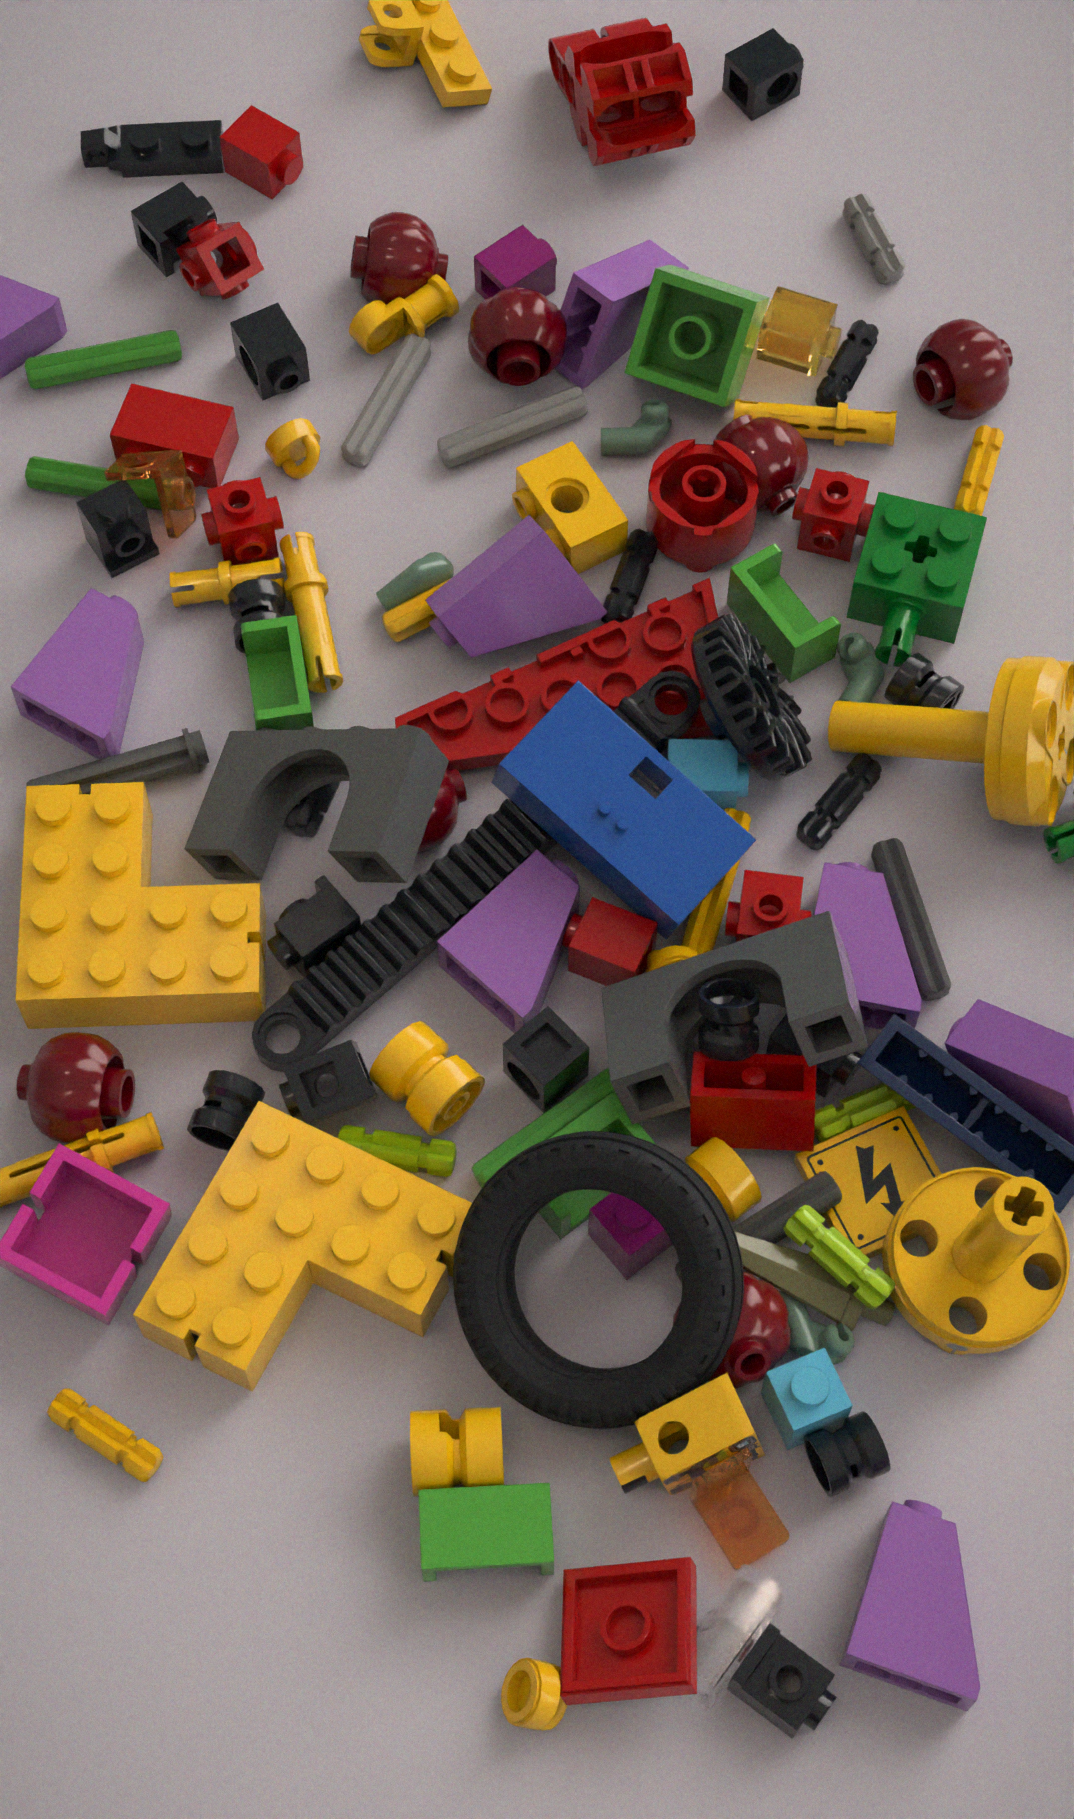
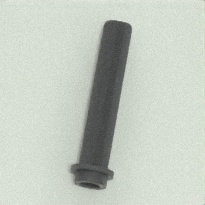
M184 728L182 729V736L31 779L26 783V786L79 784L82 794H91V784L144 782L192 767L194 772L197 773L200 772V765L210 762L200 730L189 733L188 729Z

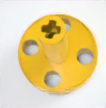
M1042 656L1007 658L997 675L989 711L837 700L834 702L829 716V747L834 752L984 764L987 807L994 820L1007 821L1012 825L1052 826L1056 812L1063 802L1067 786L1071 785L1074 776V662L1059 661L1054 657Z
M970 1167L956 1169L940 1174L920 1185L908 1196L896 1212L889 1225L881 1249L883 1270L895 1283V1288L890 1296L897 1309L921 1335L950 1354L994 1353L1022 1343L1037 1332L1054 1314L1062 1300L1069 1277L1070 1252L1068 1240L1063 1225L1054 1210L1053 1198L1048 1189L1033 1178L1015 1177L1009 1173L990 1168ZM977 1190H986L993 1193L982 1208L975 1201L974 1192ZM906 1231H913L922 1236L928 1245V1255L917 1257L909 1254L901 1244L900 1234ZM1024 1265H1036L1043 1269L1049 1278V1290H1038L1032 1287L1025 1279ZM960 1307L969 1311L976 1321V1333L964 1334L956 1330L950 1322V1308Z

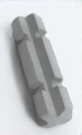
M862 193L855 197L847 198L844 201L845 208L842 214L849 227L854 229L852 233L867 261L874 265L872 270L878 281L885 285L892 281H899L904 276L905 263L900 253L893 249L895 244L879 215L873 213L875 208L871 200Z

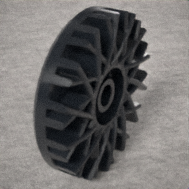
M731 613L724 614L697 629L691 642V654L695 672L705 695V698L700 700L702 715L712 733L720 740L728 738L739 755L756 773L765 779L780 781L805 768L807 763L812 760L811 752L806 746L811 741V738L806 731V727L802 725L797 717L802 710L794 701L793 695H788L778 687L779 684L785 681L786 676L778 673L776 663L766 664L764 657L766 645H760L756 635L750 636L747 623L741 624L739 619L733 618Z

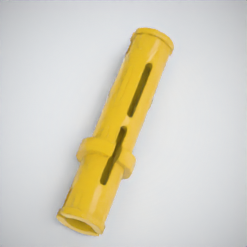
M735 399L733 420L748 414L753 419L758 417L777 418L795 427L803 438L834 440V446H845V441L893 446L897 411L849 409V403L838 402L837 408Z
M295 532L298 548L293 547L290 534L285 535L279 542L288 578L284 583V591L287 600L293 603L294 613L297 615L301 647L308 678V689L316 693H326L325 678H329L332 690L338 689L343 684V676L340 673L325 601L329 588L327 579L319 572L314 547V536L307 532Z
M152 1112L101 1132L97 1128L86 1133L87 1137L64 1145L113 1173V1166L165 1149ZM56 1148L0 1168V1208L31 1197L29 1192Z

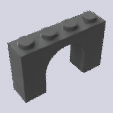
M402 725L398 728L370 729L364 726H352L349 729H320L309 726L304 727L302 730H274L262 727L255 731H230L184 849L215 879L262 880L280 829L291 810L305 796L319 787L333 782L349 781L348 795L328 852L357 882L407 883L449 760L434 744L427 732L422 730V728L411 725Z
M830 911L601 988L610 1082L632 1125L691 1106L685 1058L690 1043L698 1034L699 1026L705 1019L698 1009L699 990L706 982L714 979L729 977L752 982L760 990V1004H774L786 1008L789 1024L809 1067L868 1048L849 956Z

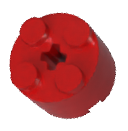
M695 439L683 440L664 450L653 464L648 484L646 529L647 532H653L658 541L656 547L670 559L685 564L689 570L698 573L707 572L715 565L725 563L739 555L749 544L755 528L759 497L758 475L755 465L738 447L726 441L715 439L713 440V445L695 444ZM726 462L737 470L744 485L745 499L743 505L725 498L726 479L723 473L714 467L715 464Z

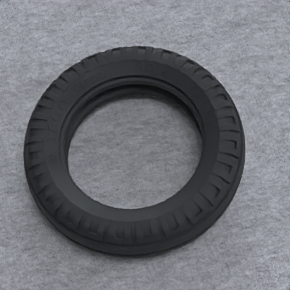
M585 1131L550 1138L527 1148L510 1159L486 1182L470 1206L459 1233L453 1265V1288L456 1309L466 1340L481 1366L504 1392L529 1410L553 1421L581 1428L614 1429L635 1425L634 1422L640 1417L704 1385L711 1378L727 1354L739 1323L744 1295V1273L740 1247L732 1223L716 1194L695 1170L671 1152L649 1141L621 1133ZM587 1189L602 1190L634 1201L647 1210L661 1224L676 1250L682 1274V1297L679 1312L664 1342L654 1353L640 1362L618 1368H595L568 1360L548 1347L538 1337L522 1311L515 1284V1263L521 1239L537 1213L549 1202L564 1193Z

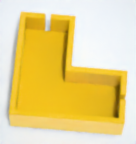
M144 782L91 784V794H82L79 784L26 786L15 1001L27 1028L257 1021L261 1014L266 1011V970L264 965L266 961V909L260 883L151 887L153 814Z
M258 1101L133 1316L143 1337L190 1361H193L198 1353L204 1368L252 1392L313 1283L424 1337L449 1291L448 1275L453 1277L454 1256L459 1233L472 1203ZM441 1254L443 1257V1263L438 1262ZM192 1333L199 1336L196 1343L194 1341Z

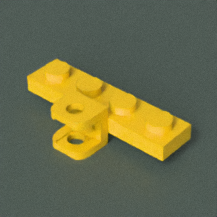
M369 0L367 10L370 12L376 25L364 27L360 31L358 40L371 64L379 67L413 66L417 55L442 107L488 104L492 87L448 0ZM390 11L389 16H387L384 12ZM375 43H384L390 47V50H382Z

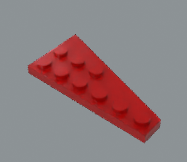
M710 577L693 584L691 592L670 601L666 597L647 605L646 612L621 623L615 620L543 651L536 655V661L514 671H511L509 667L490 675V681L464 693L458 691L451 692L395 717V728L402 725L422 728V730L430 735L434 744L449 760L446 769L448 771L452 769L459 771L499 765L578 680L612 711L618 707L620 701L625 696L630 697L652 677L661 672L668 671L684 673L693 679L699 688L700 698L703 699L705 695L695 672L691 654V642L697 629L719 618ZM664 691L655 699L656 707L667 715H677L687 707L685 698L675 691ZM700 704L695 722L678 739L714 735L702 715Z

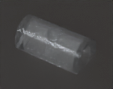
M743 1564L698 1624L697 1694L685 1696L704 1711L712 1709L729 1685L731 1677L768 1624H773L783 1610L781 1585L759 1570Z

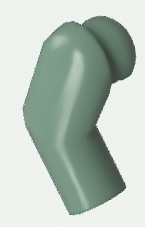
M656 399L644 402L641 406L642 416L632 427L601 428V455H628L650 452L670 431L672 420L668 417L670 408L667 403Z
M428 553L423 558L416 560L376 592V595L388 611L452 578L454 574L453 565L442 553Z
M849 633L843 636L837 645L840 663L849 681L838 700L870 703L884 679V669L879 659L875 656V649L872 644L867 642L862 634Z
M779 1291L789 1312L788 1324L791 1329L789 1349L796 1354L805 1356L825 1348L833 1365L843 1362L854 1348L855 1340L851 1330L842 1323L825 1325L811 1320L805 1304L783 1291Z

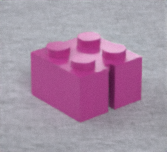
M59 1143L29 1192L35 1206L42 1209L44 1213L38 1220L35 1211L22 1204L0 1241V1266L109 1326L137 1278L135 1265L131 1262L135 1260L142 1265L146 1263L172 1218L170 1203Z

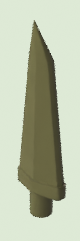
M735 1231L742 1256L743 1269L836 1322V1325L842 1323L853 1331L860 1316L883 1326L890 1322L894 1314L895 1303L885 1300L878 1308L874 1310L868 1309L853 1295L857 1290L851 1284L845 1288L807 1253Z

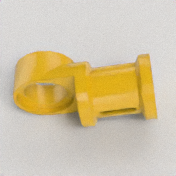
M435 274L428 279L426 285L405 299L397 297L387 305L381 300L366 304L352 319L349 326V334L367 353L371 355L377 354L404 335L407 336L414 333L419 337H424L425 329L443 317L451 318L458 314L459 303L448 283L438 274Z

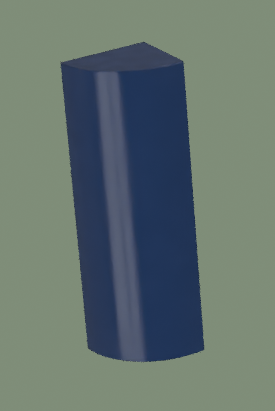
M895 1014L891 1017L857 1064L999 1170L1015 1177H1030L1042 1183L1053 1198L1054 1210L1060 1214L1074 1196V1146Z

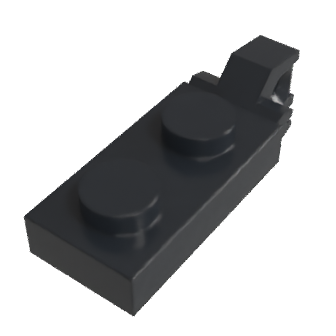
M221 120L126 124L111 126L108 129L99 128L81 131V154L85 168L108 167L110 170L121 171L123 178L224 173L219 138L223 134Z

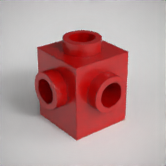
M214 218L209 219L189 230L186 234L190 241L176 249L182 260L179 264V269L185 282L193 291H199L201 296L220 295L222 300L231 298L249 287L248 279L264 270L257 256L255 243L249 233L242 228L240 222L217 224ZM211 251L214 253L216 257V263L210 253Z
M816 468L810 489L799 488L793 509L792 519L801 521L797 549L850 562L857 535L866 537L875 507L873 504L865 503L870 481L856 478L842 471L831 472Z
M261 477L245 481L234 480L220 487L207 489L211 511L201 514L208 545L219 544L223 561L230 560L232 565L273 560L279 557L275 530L284 529L283 518L277 497L266 498Z
M744 870L740 902L728 901L724 936L736 937L735 942L811 917L810 910L800 909L804 877Z

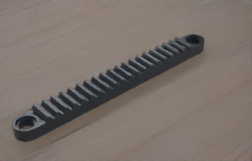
M675 671L661 672L652 677L630 697L625 696L613 712L659 753H662L668 747V739H678L695 722L701 699L699 688L693 679L684 673ZM664 691H675L685 698L687 707L677 715H667L659 711L655 705V699ZM510 799L503 801L496 813L488 814L482 824L477 829L472 828L460 844L455 843L452 845L446 856L442 859L437 858L425 874L420 873L416 876L410 887L401 889L390 904H384L380 907L374 918L366 919L359 931L345 937L338 949L330 950L323 962L309 968L302 980L294 981L287 993L261 1014L255 1022L252 1031L253 1046L261 1063L271 1070L284 1072L282 1067L319 1052L438 948L437 941L533 852L539 850L545 855L558 842ZM278 1025H290L297 1029L300 1034L299 1044L296 1048L284 1054L275 1053L270 1050L266 1045L267 1034L270 1030Z

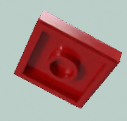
M691 1557L563 1570L560 1697L566 1705L697 1694L696 1565Z

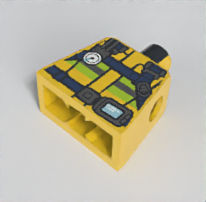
M726 1373L640 1417L634 1423L643 1442L609 1457V1460L625 1494L660 1478L668 1493L674 1495L765 1456V1453L735 1388ZM688 1440V1444L682 1452L668 1454L670 1447L675 1442Z

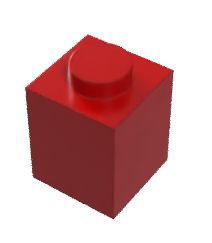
M252 105L219 137L225 172L272 200L286 185L293 184L304 168L300 133Z
M592 897L583 916L577 913L572 916L563 937L562 946L568 948V971L605 986L643 974L647 967V956L656 948L658 922Z

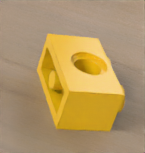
M573 441L516 467V492L512 493V500L517 513L522 520L530 515L545 531L578 574L627 550L625 546L628 537V519ZM569 510V511H573V512H571V513H563V512H560V511Z

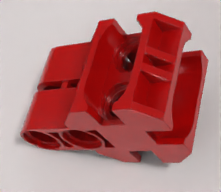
M645 17L604 26L601 28L600 37L594 29L553 37L548 40V53L553 76L570 105V113L578 141L581 146L588 145V155L593 166L691 145L696 136L695 119L687 108L686 97L693 95L692 75L685 49L680 42L673 43L672 30L667 23L652 26Z

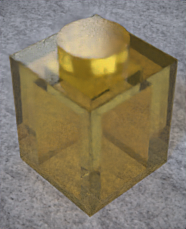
M777 286L762 321L756 359L816 377L824 357L833 359L840 342L842 328L834 326L838 304Z

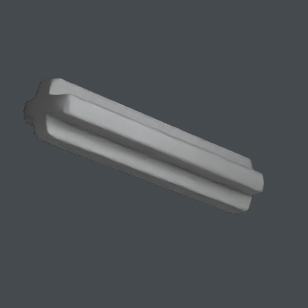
M411 333L402 341L341 445L342 457L346 462L353 463L358 467H363L369 463L431 356V343L425 337H419Z
M574 385L443 436L437 440L439 456L446 467L452 468L582 417L588 412L586 397L581 388Z

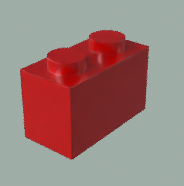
M131 383L110 432V439L118 467L125 468L129 472L152 474L181 480L183 485L188 487L203 486L215 488L220 487L239 441L234 407Z
M694 1051L690 1092L691 1146L700 1147L710 1138L717 1137L731 1148L814 1152L817 1064L809 1067L803 1055L754 1054L752 1057L741 1061L728 1062L718 1061L707 1057L700 1051Z

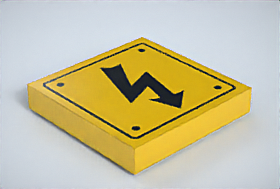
M904 1106L815 1145L814 1152L801 1151L795 1154L794 1163L804 1182L821 1171H826L833 1177L841 1190L842 1200L822 1215L829 1228L835 1227L869 1259L881 1254L883 1241L889 1225L908 1196L929 1179L942 1174ZM913 1231L902 1232L900 1234L901 1244L920 1235Z

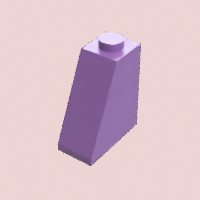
M649 239L573 272L560 309L565 317L567 326L565 352L555 370L581 389L589 386L632 347L655 268L670 264L686 270L689 267Z
M0 275L1 379L23 365L27 358L35 357L61 340L67 332L59 297Z
M530 515L525 517L425 600L436 614V617L429 622L434 631L449 649L459 642L471 658L596 621L608 613L549 536Z
M90 588L11 685L20 715L99 760L120 754L144 647V638L136 609L119 596L113 595L109 598Z
M536 850L437 941L439 967L514 1034L539 1014L565 949L562 946L565 931L572 916L575 913H579L580 886L576 875L563 862L559 860L551 862L539 850Z
M824 862L814 915L830 911L849 956L864 1026L882 1030L895 1014L915 1029L922 1000L883 873L869 871L865 866L854 862H842L839 864Z
M977 999L966 1015L959 1018L952 1025L947 1040L944 1042L948 1054L1074 1146V1038Z
M905 1500L904 1505L892 1501L882 1523L839 1666L968 1711L977 1701L980 1681L956 1523L942 1519V1511L925 1502Z

